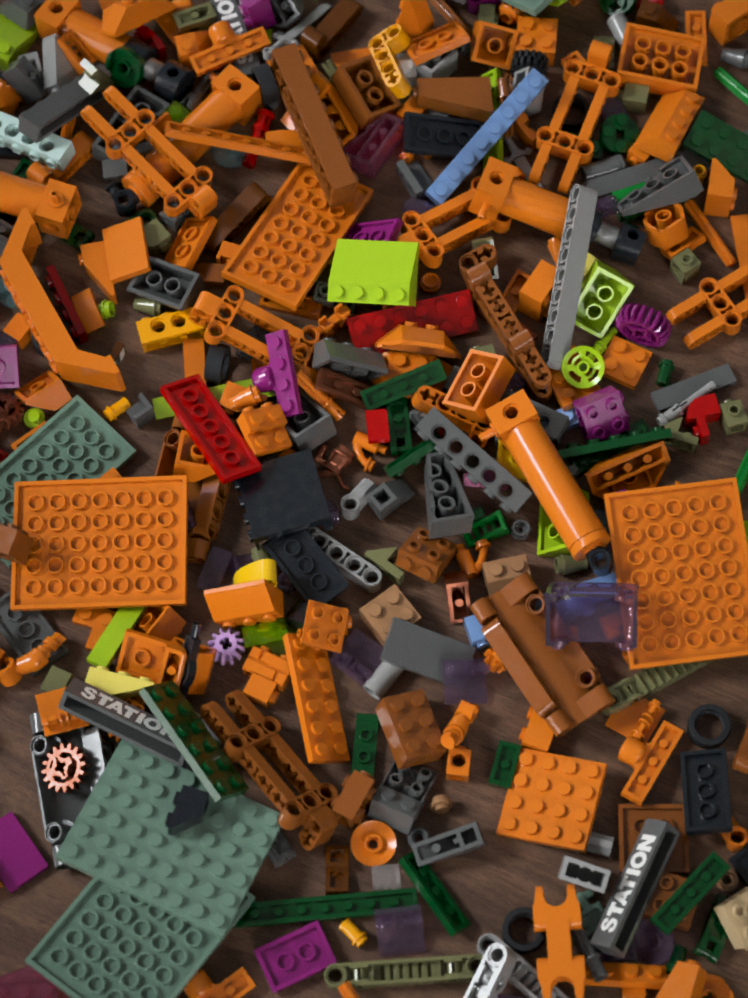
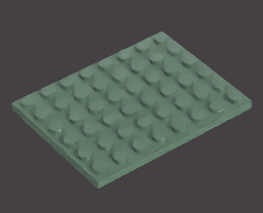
M121 739L55 855L56 860L223 940L281 829L278 823L280 813L243 795L217 803L210 795V802L203 822L174 836L168 835V826H165L168 813H173L175 805H173V800L176 792H181L183 785L208 791L194 772L176 766Z
M93 878L25 959V963L71 998H178L223 940ZM247 892L225 937L254 902L255 896L250 892Z

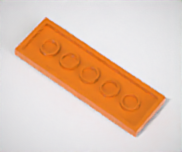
M287 633L282 637L308 764H346L350 761L328 652L324 649L301 644V640L296 636V633Z

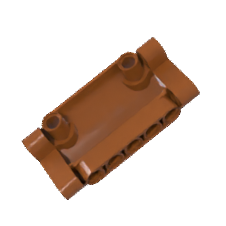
M174 415L171 430L164 436L154 476L173 475L181 430H186L176 415ZM229 418L239 432L240 427L237 421ZM216 474L194 483L188 482L187 563L205 564L211 540L216 539L219 533L231 482L222 484Z

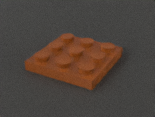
M683 804L617 805L619 874H622L647 818L666 821L680 832L663 871L672 874L690 873L689 839L685 832Z

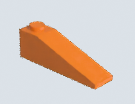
M400 0L399 8L402 11L395 24H399L410 37V40L435 28V21L427 0Z

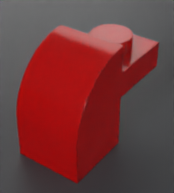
M715 393L694 399L686 413L685 428L692 427L693 435L699 438V445L708 444L710 432L707 423L719 421L721 410Z

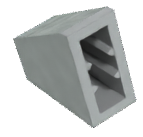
M56 33L42 40L44 89L50 94L58 91L63 85H67L79 76L56 42L60 38Z

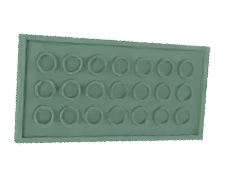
M76 395L0 463L1 524L6 526L8 523L13 524L15 482L97 479L112 467L117 471L120 470L137 454V451L79 395ZM0 558L9 569L12 568V561Z

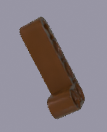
M340 0L316 28L308 25L300 36V44H303L310 58L317 62L323 60L360 17L364 6L355 0Z
M256 182L249 184L217 218L218 221L205 246L214 255H217L222 241L232 242L259 212L263 214L273 198Z

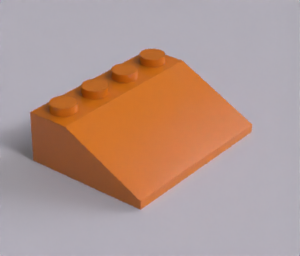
M626 22L616 73L621 77L620 87L625 88L626 82L650 86L649 93L661 96L686 89L696 93L706 38Z

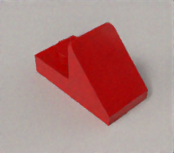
M387 409L365 410L368 444L390 442Z

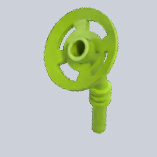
M611 327L601 340L596 341L593 347L577 346L567 352L562 361V373L569 384L576 388L585 389L593 387L602 379L605 371L602 354L607 349V345L614 335L618 333L615 327ZM578 352L579 355L574 357L571 364H568L570 357ZM578 358H581V361H579L577 365H574L575 361ZM593 368L592 372L589 375H587L586 373L589 371V369ZM596 369H598V375L592 381L589 382L588 379L591 378L595 374ZM574 370L576 375L582 377L581 382L574 380L569 372Z

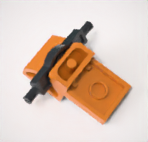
M192 622L190 634H186L185 639L174 637L171 641L128 628L125 631L115 672L124 671L131 674V677L138 679L141 676L152 679L155 684L173 680L183 696L187 698V694H204L207 691L217 649L201 645V639L198 636L202 624L198 622Z

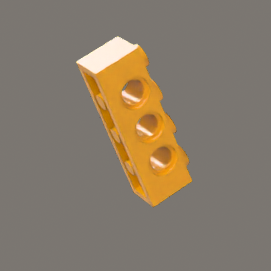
M189 307L183 311L164 312L160 316L142 318L136 322L143 352L145 353L183 343V339L204 337V332L209 322L205 326H198L191 322L188 316L193 307ZM179 323H184L181 327L176 326ZM159 328L164 329L162 332H156ZM210 330L212 335L219 334L216 330Z

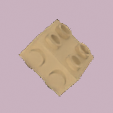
M748 886L714 906L713 909L734 949H745V951H748Z

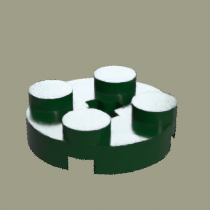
M120 46L108 54L105 62L106 70H109L110 78L117 86L122 88L135 86L144 76L145 60L132 48ZM122 64H126L128 68L127 71H124V66H122Z
M624 113L609 116L602 122L599 128V141L608 153L626 155L641 132L630 117ZM615 130H618L623 134V139L621 137L618 139L616 138L615 135L617 134V132Z

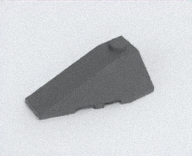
M682 154L659 168L660 173L653 179L648 177L641 189H634L616 204L623 217L687 201L704 191L695 170Z

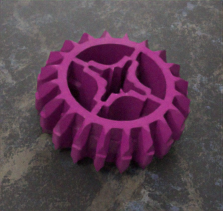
M640 303L624 304L616 315L614 325L621 332L622 336L627 337V340L644 345L647 348L650 346L653 348L662 347L669 340L672 325L665 315L660 314V311L654 310L653 307L650 308Z

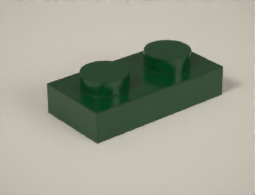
M503 740L499 741L488 785L506 790L511 788L522 745Z

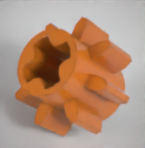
M489 647L483 653L487 657L483 661L487 670L493 673L497 672L498 674L507 670L493 648Z

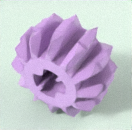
M220 628V635L213 633V640L208 641V646L217 649L214 662L221 660V665L224 666L226 661H229L230 665L233 666V659L235 658L240 661L242 659L240 654L245 653V647H243L245 640L240 638V632L237 631L233 634L232 628H229L227 633H224V630ZM225 644H230L228 649H223V646L226 647Z

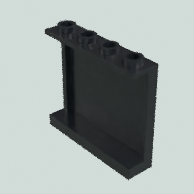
M311 449L261 462V471L234 480L236 491H241L242 494L238 496L241 509H246V513H243L245 524L251 527V530L247 531L250 543H255L257 551L261 550L259 542L320 524L324 525L325 531L334 529Z

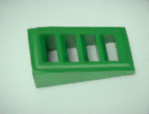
M498 510L473 522L472 530L475 533L476 539L473 540L470 533H465L463 536L470 549L475 547V543L481 539H487L489 542L511 533L504 515ZM497 521L501 526L499 528H497L495 522ZM490 524L493 531L489 532L486 525ZM482 527L485 535L481 536L478 528Z

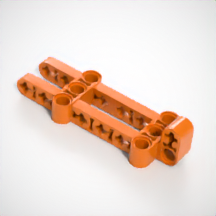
M593 39L588 51L587 62L577 59L566 61L563 72V80L566 86L549 126H542L537 130L535 145L539 152L529 175V183L539 185L552 155L568 161L557 190L559 193L568 195L579 166L589 164L592 161L594 145L590 141L606 99L616 97L620 89V75L608 70L613 45ZM580 88L595 93L581 131L576 136L561 131L576 92Z
M110 85L103 91V96L126 120L121 127L115 130L90 105H87L80 111V115L85 122L106 142V155L113 160L123 158L164 199L163 209L167 216L177 217L184 210L188 209L196 218L202 220L217 206L218 196L211 188L212 170L207 166L196 168L154 126L155 115L150 109L145 108L138 111L114 86ZM148 119L150 122L144 124L141 122V120ZM133 132L135 135L129 137L126 135V133ZM144 138L185 178L175 188L133 148ZM118 145L120 148L114 150L110 146ZM205 176L208 180L201 181L198 177ZM190 189L193 193L185 194L183 190ZM170 202H175L178 204V206L173 208L170 207L168 204Z
M517 167L514 177L524 180L526 175L520 167ZM478 176L472 179L469 191L421 215L415 211L405 212L402 217L403 225L400 229L402 235L398 236L396 241L419 242V258L425 266L435 269L441 265L443 255L491 230L499 234L506 233L510 228L513 218L498 213L495 222L487 218L485 220L476 218L438 238L431 231L432 228L468 211L480 180Z
M748 263L718 281L711 277L702 279L697 294L676 305L666 313V319L670 321L671 325L680 323L705 307L712 315L713 319L691 331L683 338V342L689 350L698 347L721 332H725L728 335H736L740 332L742 320L748 317V298L734 305L727 294L748 282ZM710 288V289H712L713 291H712V292H705L704 289ZM722 304V305H724L725 307H724V308H717L716 305ZM733 320L737 324L731 325L728 321Z
M237 285L229 286L222 299L207 291L200 293L188 318L198 326H205L209 322L204 332V340L208 344L217 345L224 341L250 356L269 364L270 359L266 344L230 326L235 314L270 333L282 329L288 330L289 341L293 344L291 351L295 372L302 370L314 383L316 382L318 372L306 366L311 354L313 355L315 343L321 341L319 339L320 331L317 327L307 325L302 330L246 301L243 289ZM229 295H235L238 300H231ZM224 312L229 318H223L219 313ZM210 330L218 331L219 336L212 335ZM304 334L310 335L313 338V340H307ZM295 352H301L304 358L297 357Z

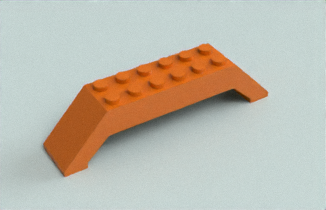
M27 207L21 209L0 258V266L2 268L0 275L8 292L11 293L17 308L20 309L23 319L29 325L33 337L39 343L43 355L49 361L53 373H59L62 380L123 392L126 390V387L111 355L104 357L76 348L36 277L31 265L38 245L42 244L43 241Z

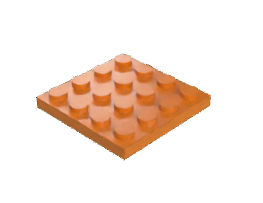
M521 748L511 788L507 790L496 834L501 837L586 853L608 767L607 764Z

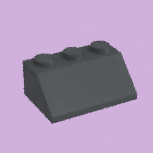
M149 256L151 271L133 277L126 289L133 294L183 311L195 304L206 284L199 273Z
M323 338V340L314 345L313 369L319 370V368L324 367L346 377L367 382L388 374V368L382 354L374 352L373 348L355 347V344L348 342L341 344L337 343L333 338Z

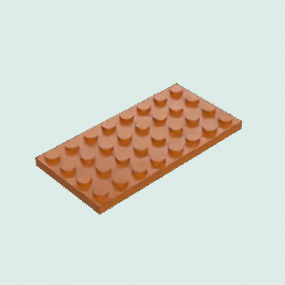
M298 163L222 270L221 277L296 311L334 255L337 239H345L374 196V190L357 183V192L353 202L330 209L312 165Z

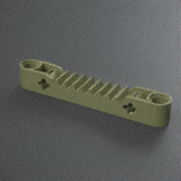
M715 660L643 669L640 673H635L633 676L627 677L608 687V690L616 700V704L601 713L605 716L616 714L632 705L634 700L638 702L643 698L646 699Z
M466 954L334 963L325 969L324 980L326 986L332 991H339L338 987L346 981H349L355 990L384 988L387 986L395 987L398 985L471 982L475 975L470 966L473 963H480L483 955ZM359 971H360L361 979L358 978V972H359ZM334 972H339L342 974V979L335 983L329 979L330 975Z

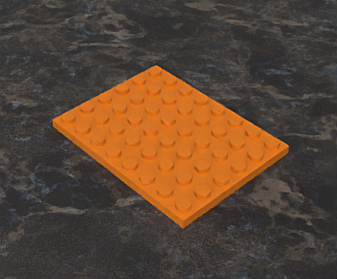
M187 475L15 482L13 524L19 526L20 530L29 533L28 537L34 540L25 566L12 562L11 611L158 607L165 605L187 606Z
M737 478L604 494L603 498L608 531L611 538L610 544L629 671L748 656V546Z

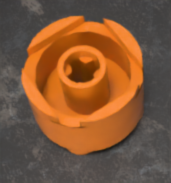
M676 203L645 211L643 223L645 230H647V240L651 245L660 248L662 251H668L688 238L684 209L680 204Z

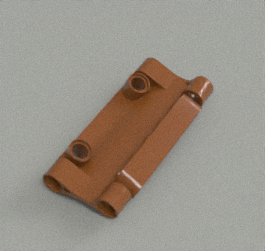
M528 572L519 575L493 595L480 598L470 606L471 611L483 627L481 629L483 635L539 717L545 719L557 738L615 703L616 700L601 680L600 673L550 600L542 594ZM540 599L542 602V607L540 610L537 611L535 609V603L537 600ZM590 672L592 681L586 684L584 677Z

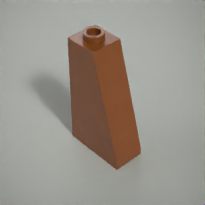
M490 77L417 78L416 86H412V98L416 99V106L481 122H486L494 112Z

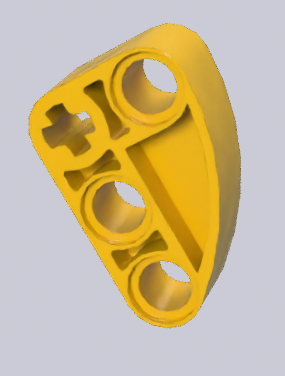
M261 559L245 565L234 574L233 585L265 579L277 587V562L273 559Z

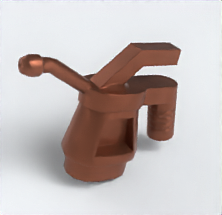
M321 444L315 455L314 462L327 471L321 472L317 470L319 478L336 476L340 487L348 492L350 488L343 484L340 474L343 469L352 463V458L355 454L344 445L339 444L337 448H333L328 460L325 461L323 459L328 447Z

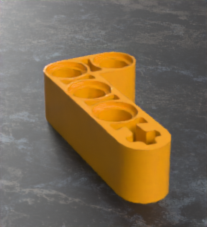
M393 24L374 36L368 46L386 86L397 99H403L411 92V86L396 55L406 49L411 40L399 24Z

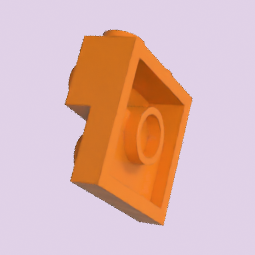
M266 402L257 409L254 406H248L242 410V413L236 420L247 445L256 457L288 450L293 446L285 428L288 422L280 404L273 405L272 402Z

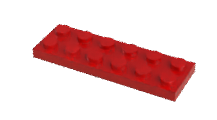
M469 289L416 301V306H394L346 318L351 343L355 344V347L373 348L374 352L381 354L394 350L376 348L375 342L397 325H405V321L418 323L417 327L425 328L426 324L439 326L438 330L444 331L447 337L478 330Z
M199 374L161 386L160 393L222 484L261 471V463Z

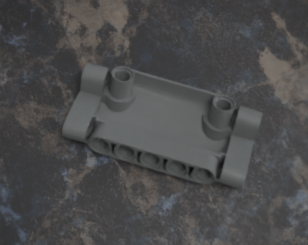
M36 712L29 716L33 735L30 750L44 835L46 840L53 846L52 854L55 869H73V867L56 860L55 855L113 755L111 739L108 736L109 732L90 723L86 727L45 737L40 714ZM61 743L67 745L70 743L82 748L83 754L88 755L85 762L90 764L85 769L89 776L83 777L86 783H79V790L72 789L70 794L65 792L59 793L54 789H50V783L44 782L47 774L42 773V770L47 767L43 764V761L49 760L46 754H53V747L60 748ZM66 754V756L73 757L72 754Z

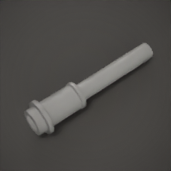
M710 381L680 404L675 403L674 406L663 414L659 413L656 418L659 426H663L684 415V411L688 409L694 399L707 395L716 388V384Z

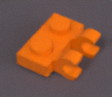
M340 302L334 307V314L326 319L327 317L324 315L317 320L320 340L331 338L334 335V331L339 327L344 328L347 325L346 318L351 317V310L346 305L343 306Z

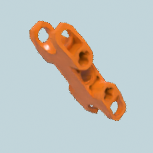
M567 884V898L559 906L549 905L545 901L542 886L535 887L533 904L535 933L546 932L548 950L547 958H537V976L543 998H552V990L559 982L572 984L575 988L576 998H584L587 981L585 956L573 955L571 930L582 929L581 908L576 896L574 884Z

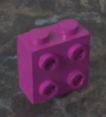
M611 385L572 401L583 438L586 442L600 438V441H604L609 436L617 435L630 429L628 423L630 416L623 407L624 396L620 390L615 389Z

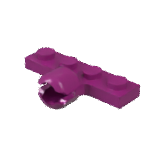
M282 329L266 334L270 362L267 366L254 370L252 373L253 385H257L260 393L275 390L278 404H280L286 418L303 414L288 330Z

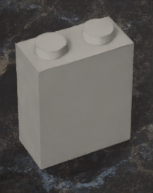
M564 855L557 878L604 894L611 871Z

